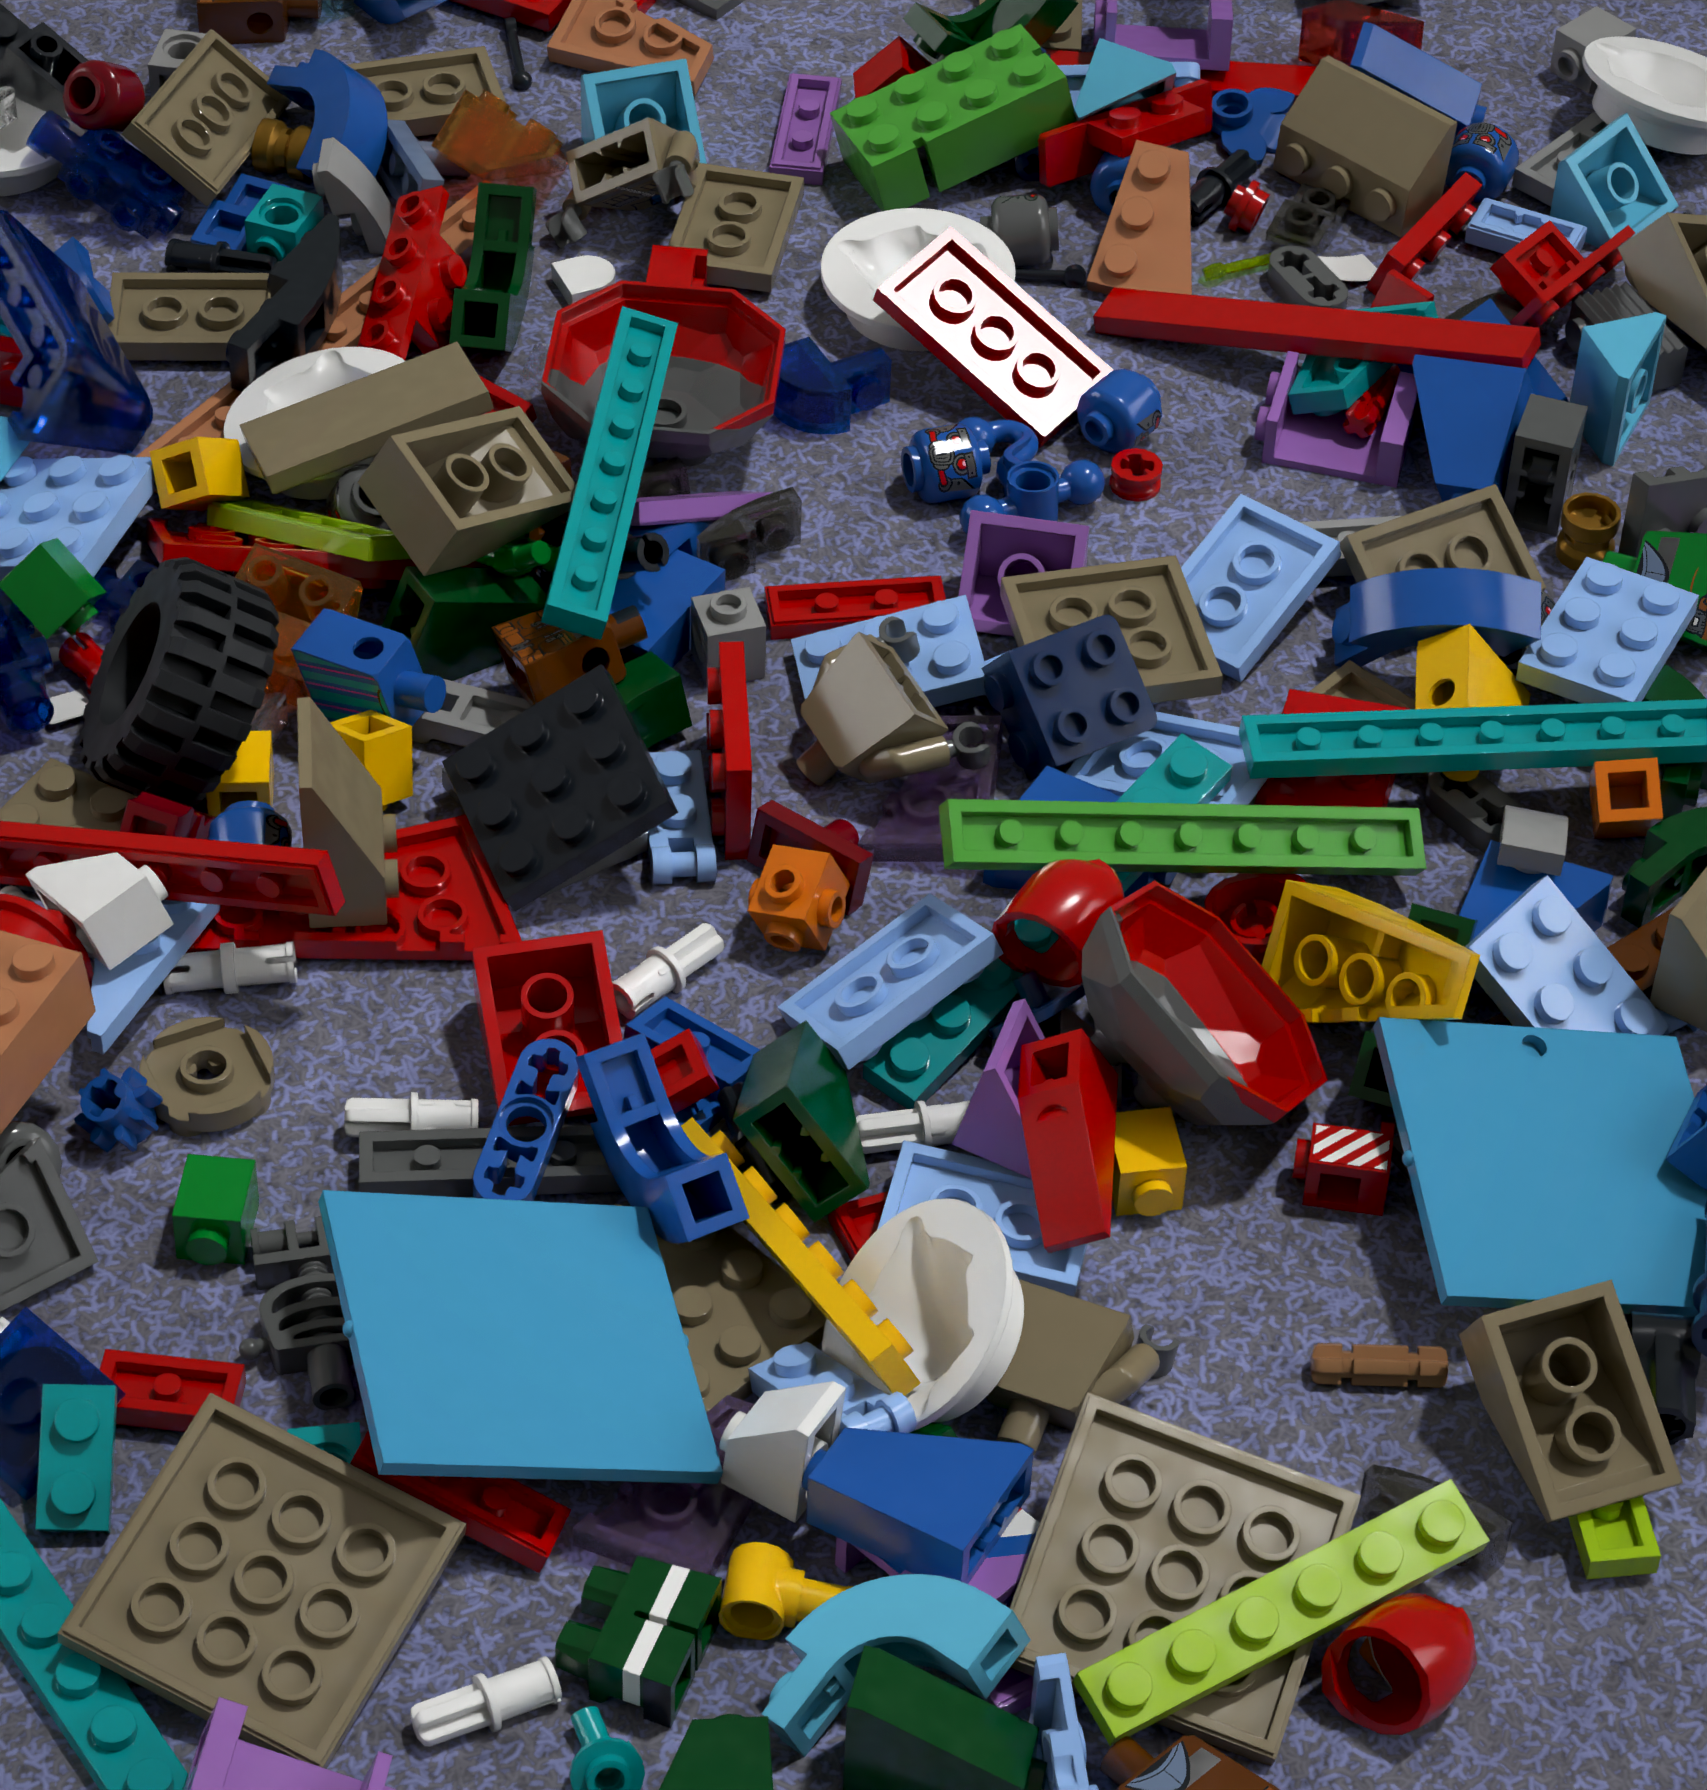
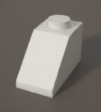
M118 852L37 866L25 874L46 910L54 909L67 915L75 924L76 936L84 948L109 970H112L174 925L161 902L168 897V893L157 875L147 865L137 869Z
M831 1381L765 1391L748 1414L742 1411L737 1412L725 1428L719 1444V1448L725 1452L721 1483L795 1523L807 1508V1491L802 1488V1479L806 1467L811 1461L812 1456L819 1449L828 1451L839 1435L846 1387Z

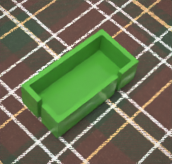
M1021 24L1010 29L1001 30L978 44L963 51L954 52L931 66L916 73L902 76L896 82L869 95L855 98L847 105L830 112L843 161L881 211L908 208L930 197L917 148L923 145L935 187L939 192H942L1037 147L1038 137L1041 133L1076 122L1066 75L1046 52L1042 54L1039 44Z

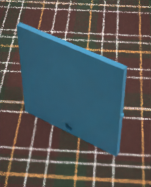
M1385 1017L1377 1019L1373 1030L1404 1152L1402 1161L1408 1169L1441 1305L1511 1308L1612 1279L1624 1314H1629L1631 1310L1692 1317L1699 1314L1693 1305V1287L1696 1280L1704 1274L1706 1237L1704 1207L1707 1202V1191L1666 1160L1694 1100L1676 1036Z
M322 1191L318 1204L345 1321L342 1330L343 1334L349 1339L378 1475L718 1484L723 1474L722 1466L689 1354V1338L683 1333L648 1207Z

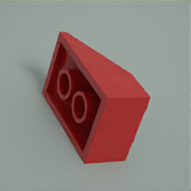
M603 930L472 948L474 992L497 1111L521 1052L532 1042L540 1039H556L569 1045L576 1055L580 1056L623 1040ZM547 1064L543 1072H538L537 1096L545 1099V1091L549 1080L553 1074H558L559 1067ZM580 1069L578 1072V1087L566 1118L595 1114ZM522 1116L514 1119L508 1126L540 1121L534 1117Z

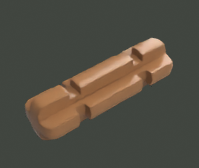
M1318 1343L1313 1346L1311 1352L1310 1369L1312 1381L1318 1385H1341V1378L1350 1379L1351 1386L1407 1387L1408 1380L1416 1381L1417 1388H1441L1445 1386L1448 1378V1356L1446 1349L1441 1346H1417V1353H1409L1408 1345L1351 1344V1351H1342V1344Z

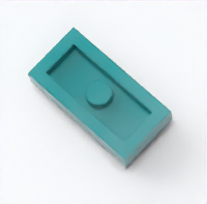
M43 1384L35 1524L37 1531L110 1533L118 1390L116 1385Z

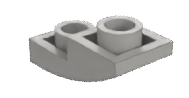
M334 137L323 139L319 162L314 163L312 167L314 186L318 195H326L333 215L350 214L353 230L357 236H364L370 254H383L394 215L391 203L372 173L347 147Z
M1505 805L1499 838L1500 847L1497 864L1514 867L1527 874L1545 873L1561 876L1567 845L1568 817Z

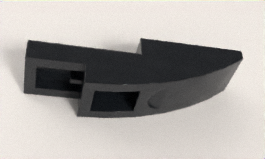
M0 3V88L43 111L70 119L64 109V85L70 72L80 63L89 60L44 22L30 29Z
M328 213L311 231L306 232L302 236L299 244L282 261H278L272 267L267 280V289L271 293V299L263 302L259 311L241 330H237L232 334L227 344L226 359L230 366L232 389L242 392L261 375L281 363L317 351L328 335L337 315L342 295L343 272L338 216Z

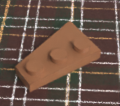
M571 0L547 45L550 62L596 73L686 58L693 96H696L714 60L712 44L664 17L653 19L637 10V2L634 0Z
M1136 140L1087 278L1088 290L1108 295L1113 287L1192 295L1189 152Z

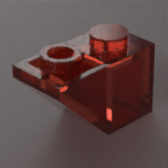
M1334 0L1304 8L1302 11L1298 60L1318 66L1321 59L1329 55L1350 66L1364 22L1375 24L1421 50L1424 21L1348 0Z

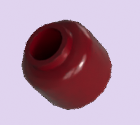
M93 59L80 63L70 72L64 85L63 103L70 120L81 129L115 136L122 134L143 109L145 93L138 75L126 66Z

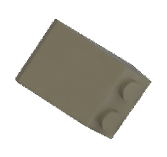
M1667 212L1618 247L1626 265L1625 275L1629 283L1638 291L1639 296L1659 312L1667 315L1669 320L1707 349V215Z
M520 406L391 435L358 481L360 487L423 576L468 565L569 512L576 485Z
M310 697L297 698L298 774L303 848L328 850L346 901L336 916L308 914L309 928L387 925L386 898H399L397 859H385V853L397 852L396 814L383 815L381 787Z
M1612 1279L1482 1315L1459 1334L1481 1401L1547 1524L1675 1487L1683 1483Z

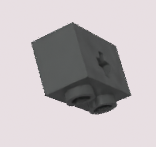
M1530 394L1515 434L1504 502L1517 527L1557 536L1561 526L1563 505L1571 497L1588 406Z

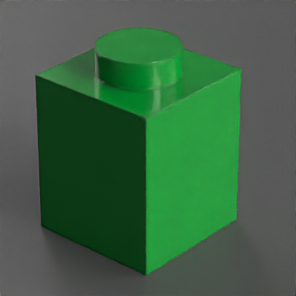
M58 538L40 543L0 581V588L46 639L65 631L73 637L83 630L99 614L93 605L106 593V590Z
M195 1154L187 1155L172 1213L177 1259L193 1260L203 1265H216L220 1263L245 1265L251 1240L250 1229L254 1228L259 1207L256 1160Z

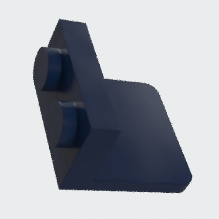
M1105 614L1010 650L981 668L985 676L984 689L988 701L995 710L1000 711L1008 730L1010 753L1016 764L1024 768L1030 781L1036 779L1046 766L1058 769L1073 760L1152 729L1157 723V714L1117 620L1111 615Z

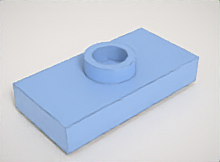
M1484 198L1466 228L1465 243L1505 254L1550 220L1575 249L1580 252L1585 243L1587 227Z

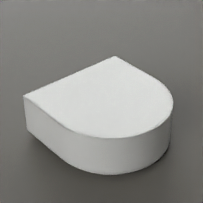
M585 255L551 263L552 280L569 305L615 283V269L613 265L601 257Z

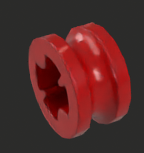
M1131 448L1118 452L1112 458L1111 463L1112 474L1109 486L1112 492L1122 499L1135 502L1147 501L1155 497L1160 492L1162 461L1156 454L1145 449Z

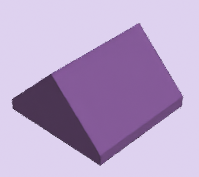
M971 510L959 596L966 595L976 632L1014 637L1000 597L1001 577L1086 567L1090 526Z
M1026 999L1014 1001L952 1145L1032 1179L1018 1102L1021 1045L1045 1039Z

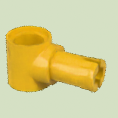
M764 1542L741 1544L733 1550L730 1556L718 1613L719 1622L726 1631L736 1637L756 1640L772 1639L780 1634L783 1627L795 1628L796 1621L801 1622L828 1599L854 1586H843L804 1578L805 1571L795 1569L794 1560L786 1551L778 1546Z

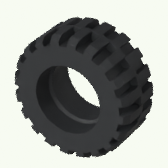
M188 557L165 560L160 563L158 569H153L145 577L144 585L138 587L130 598L128 608L119 617L114 627L115 632L110 642L105 646L100 658L102 662L97 674L94 675L89 690L91 692L89 702L85 705L82 718L84 728L80 733L79 743L83 749L80 756L83 764L94 779L135 796H139L145 791L190 807L198 805L205 800L206 793L214 791L221 782L222 774L225 770L231 768L237 758V751L241 743L246 741L252 729V720L257 709L261 707L265 696V685L267 679L272 674L275 662L273 653L278 646L279 633L275 629L279 623V616L275 609V604L265 590Z

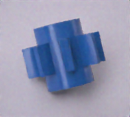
M128 1067L121 1079L113 1075L106 1068L100 1069V1076L91 1080L85 1088H80L78 1093L81 1095L80 1105L82 1113H79L74 1118V1121L91 1134L90 1141L103 1151L108 1153L114 1147L116 1141H119L134 1152L137 1150L138 1143L145 1140L152 1131L158 1130L159 1126L156 1124V1111L154 1107L163 1102V1098L149 1086H146L147 1079L134 1068Z

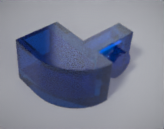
M810 337L787 343L784 347L774 415L784 424L807 433L839 434L850 431L851 414L863 410H871L879 405L890 402L892 360L879 347L830 362Z

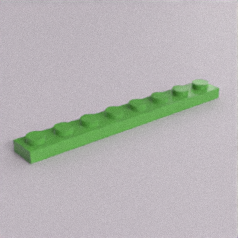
M947 799L939 806L944 869L1039 871L1048 863L1063 859L1086 861L1101 859L1113 868L1115 872L1416 876L1427 869L1419 808Z

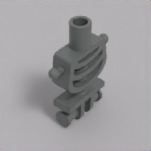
M314 1217V1231L296 1233L294 1220L284 1221V1229L257 1232V1228L250 1229L257 1290H270L263 1295L259 1305L262 1338H247L243 1340L239 1345V1354L246 1360H254L259 1354L268 1352L273 1367L279 1375L308 1371L312 1400L317 1408L330 1410L347 1407L355 1398L350 1365H354L349 1339L343 1334L342 1330L345 1321L322 1217Z

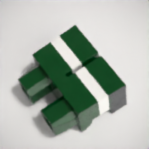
M637 1555L629 1573L594 1565L584 1584L581 1595V1612L604 1619L606 1622L601 1630L572 1620L566 1621L556 1641V1667L577 1677L589 1680L590 1700L603 1703L608 1700L609 1696L643 1707V1719L671 1728L693 1682L695 1670L698 1671L720 1623L718 1613L721 1604L722 1578Z

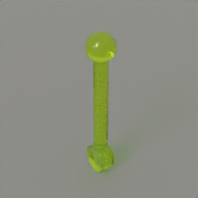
M1293 242L1289 244L1292 246H1301L1306 248L1305 245L1301 242ZM1271 253L1226 264L1221 262L1214 263L1202 269V273L1207 282L1222 278L1228 274L1269 265Z

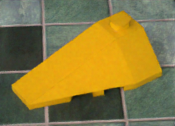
M1286 880L1262 967L1305 1015L1307 1023L1376 1022L1379 1017L1416 1020H1456L1463 1017L1480 955L1381 904L1341 888Z

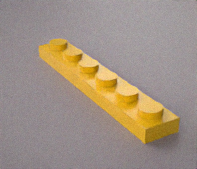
M693 1117L681 1125L687 1137L702 1153L709 1156L727 1153L750 1217L742 1222L891 1393L898 1391L906 1396L921 1382L904 1360L914 1351L906 1339L888 1318L877 1326L870 1318L879 1311L869 1297L853 1279L843 1286L837 1282L836 1279L844 1271L818 1240L807 1248L803 1241L810 1236V1233L786 1203H783L776 1210L769 1205L778 1197L753 1166L744 1173L739 1171L738 1167L745 1160L725 1134L719 1130L712 1137H709Z

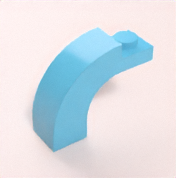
M900 1574L870 1580L846 1589L828 1599L807 1615L785 1638L801 1660V1663L795 1671H790L779 1679L770 1694L769 1704L761 1714L768 1716L769 1725L784 1743L805 1757L848 1702L864 1645L882 1649L914 1666H926L945 1672L987 1699L1031 1639L1012 1609L987 1593L964 1582L927 1574Z

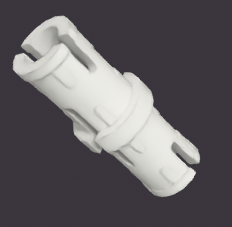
M234 942L220 943V950L185 953L163 980L166 995H171L175 992L224 988L225 994L239 993V986L282 982L297 983V968H294V963H296L294 942L236 948Z

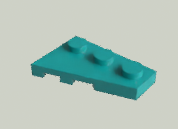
M1434 301L1354 309L1358 311L1438 318ZM1307 355L1288 394L1293 415L1314 413L1317 416H1329L1348 409L1395 363Z

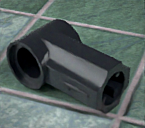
M1631 1310L1628 1314L1627 1325L1669 1444L1674 1445L1680 1440L1693 1438L1696 1426L1695 1379L1698 1375L1701 1353L1694 1346L1691 1335V1325L1695 1317Z

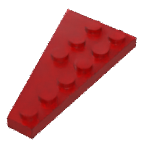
M147 517L146 542L159 563L165 560L188 557L218 571H231L233 577L244 582H268V573L292 575V583L307 586L328 585V577L352 578V586L386 589L388 588V580H401L406 566H416L412 559L368 562L248 534L247 539L236 537V531L210 526L207 523L201 522L195 526H189L188 533L167 531L168 519ZM476 561L468 565L461 566L469 568H493L478 563Z
M465 814L396 829L397 852L385 853V859H397L399 898H386L387 925L309 928V916L307 913L220 905V911L186 953L220 950V943L234 942L236 948L286 944V942L293 941L296 958L472 960V948L522 940L507 903L501 894Z

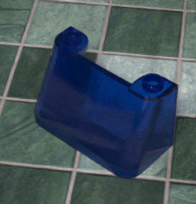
M0 209V316L23 355V358L10 376L13 385L22 387L23 391L21 412L12 411L7 419L18 440L122 454L133 452L146 430L150 427L153 419V407L145 388L79 275L12 214Z

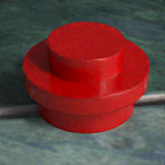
M1253 180L1248 188L1240 184L1236 187L1224 210V214L1232 217L1228 225L1229 229L1236 232L1239 227L1251 233L1270 198V194L1260 189L1261 183Z

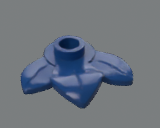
M1267 87L1257 88L1249 93L1239 89L1222 90L1212 98L1213 126L1211 131L1221 135L1222 148L1229 155L1233 154L1237 149H1244L1248 151L1250 158L1257 162V165L1262 164L1266 157V152L1276 153L1280 126L1286 116L1285 114L1293 105L1295 95L1284 90Z

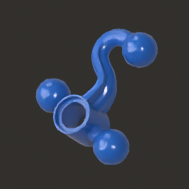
M968 417L958 422L969 427L977 440H984L990 454L996 443L1008 442L1012 444L1004 450V454L998 460L996 466V476L1003 486V492L1006 497L997 500L987 494L974 495L964 502L959 514V521L966 534L968 533L971 510L1058 522V503L1068 500L1076 505H1088L1100 498L1105 487V478L1097 464L1086 459L1075 460L1064 468L1059 478L1056 468L1050 464L1041 461H1031L1038 452L1039 441L1034 431L1024 423L1014 420L987 422L979 417Z

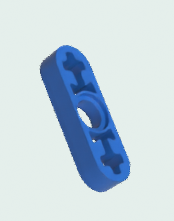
M540 1039L526 1046L521 1052L474 1170L473 1198L534 1201L578 1087L579 1067L575 1058L577 1055L566 1043L556 1039ZM547 1064L559 1067L558 1074H553L545 1091V1099L536 1095L538 1072H543ZM530 1116L541 1121L546 1130L537 1140L522 1142L513 1138L508 1133L507 1127L510 1122L518 1117ZM508 1158L517 1163L515 1167V1187H509L505 1195H497L493 1192V1184H499L502 1181L507 1169Z

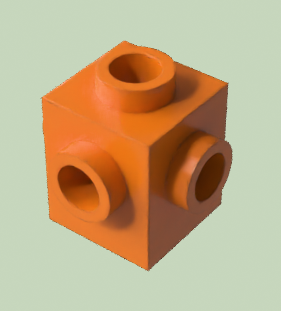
M773 844L760 878H757L750 888L747 911L763 933L764 939L772 946L790 952L799 951L801 947L825 951L833 929L838 928L844 918L846 909L845 897L850 883L830 853Z

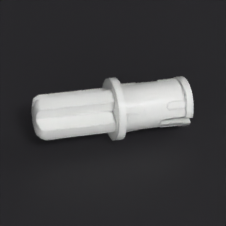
M702 923L668 948L656 946L650 949L646 954V960L630 972L612 981L617 1010L628 1019H633L662 996L671 991L675 993L682 991L686 986L687 976L723 952L724 942L717 934L715 928L711 924Z
M411 1092L410 1099L352 1097L347 1099L345 1104L344 1129L347 1136L359 1138V1132L478 1128V1099H418V1092Z
M921 1100L915 1101L913 1109L859 1115L856 1117L863 1153L901 1150L903 1140L927 1146L951 1144L970 1101L926 1106L925 1102Z
M544 1656L538 1658V1661L490 1678H486L483 1673L476 1674L472 1678L473 1684L417 1703L411 1708L410 1715L417 1739L424 1746L431 1747L489 1726L491 1732L499 1731L504 1720L549 1704L555 1705L560 1703V1698H562L561 1686L551 1661L548 1657Z

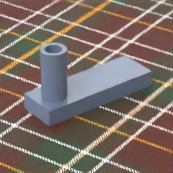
M388 119L387 140L377 174L397 203L402 195L440 185L443 186L444 179L442 176L470 177L474 162L473 148L471 145L418 141L405 121Z

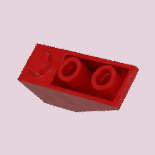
M1082 1028L1021 1045L1018 1102L1043 1245L1048 1253L1110 1237L1118 1074Z

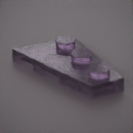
M1001 715L940 716L949 729L943 735L946 741L953 739L954 730L960 724L970 721L978 724L982 728L983 739L976 743H970L965 747L973 748L980 744L989 745L991 759L981 769L970 770L960 766L955 757L950 759L949 766L909 775L899 792L891 791L882 805L883 816L875 829H867L858 842V846L874 854L872 862H944L939 806L947 799L994 800L1004 734Z
M729 1395L707 1412L722 1470L725 1452L719 1448V1444L725 1428L737 1412L742 1411L748 1414L755 1405ZM722 1476L718 1484L626 1481L618 1488V1498L597 1516L590 1512L572 1528L573 1546L631 1567L637 1555L715 1576L756 1501L721 1483Z

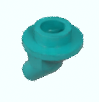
M589 1706L576 1711L571 1716V1722L582 1748L573 1758L570 1766L569 1777L572 1790H640L643 1785L645 1770L642 1757L630 1741L626 1742L609 1736L597 1706Z

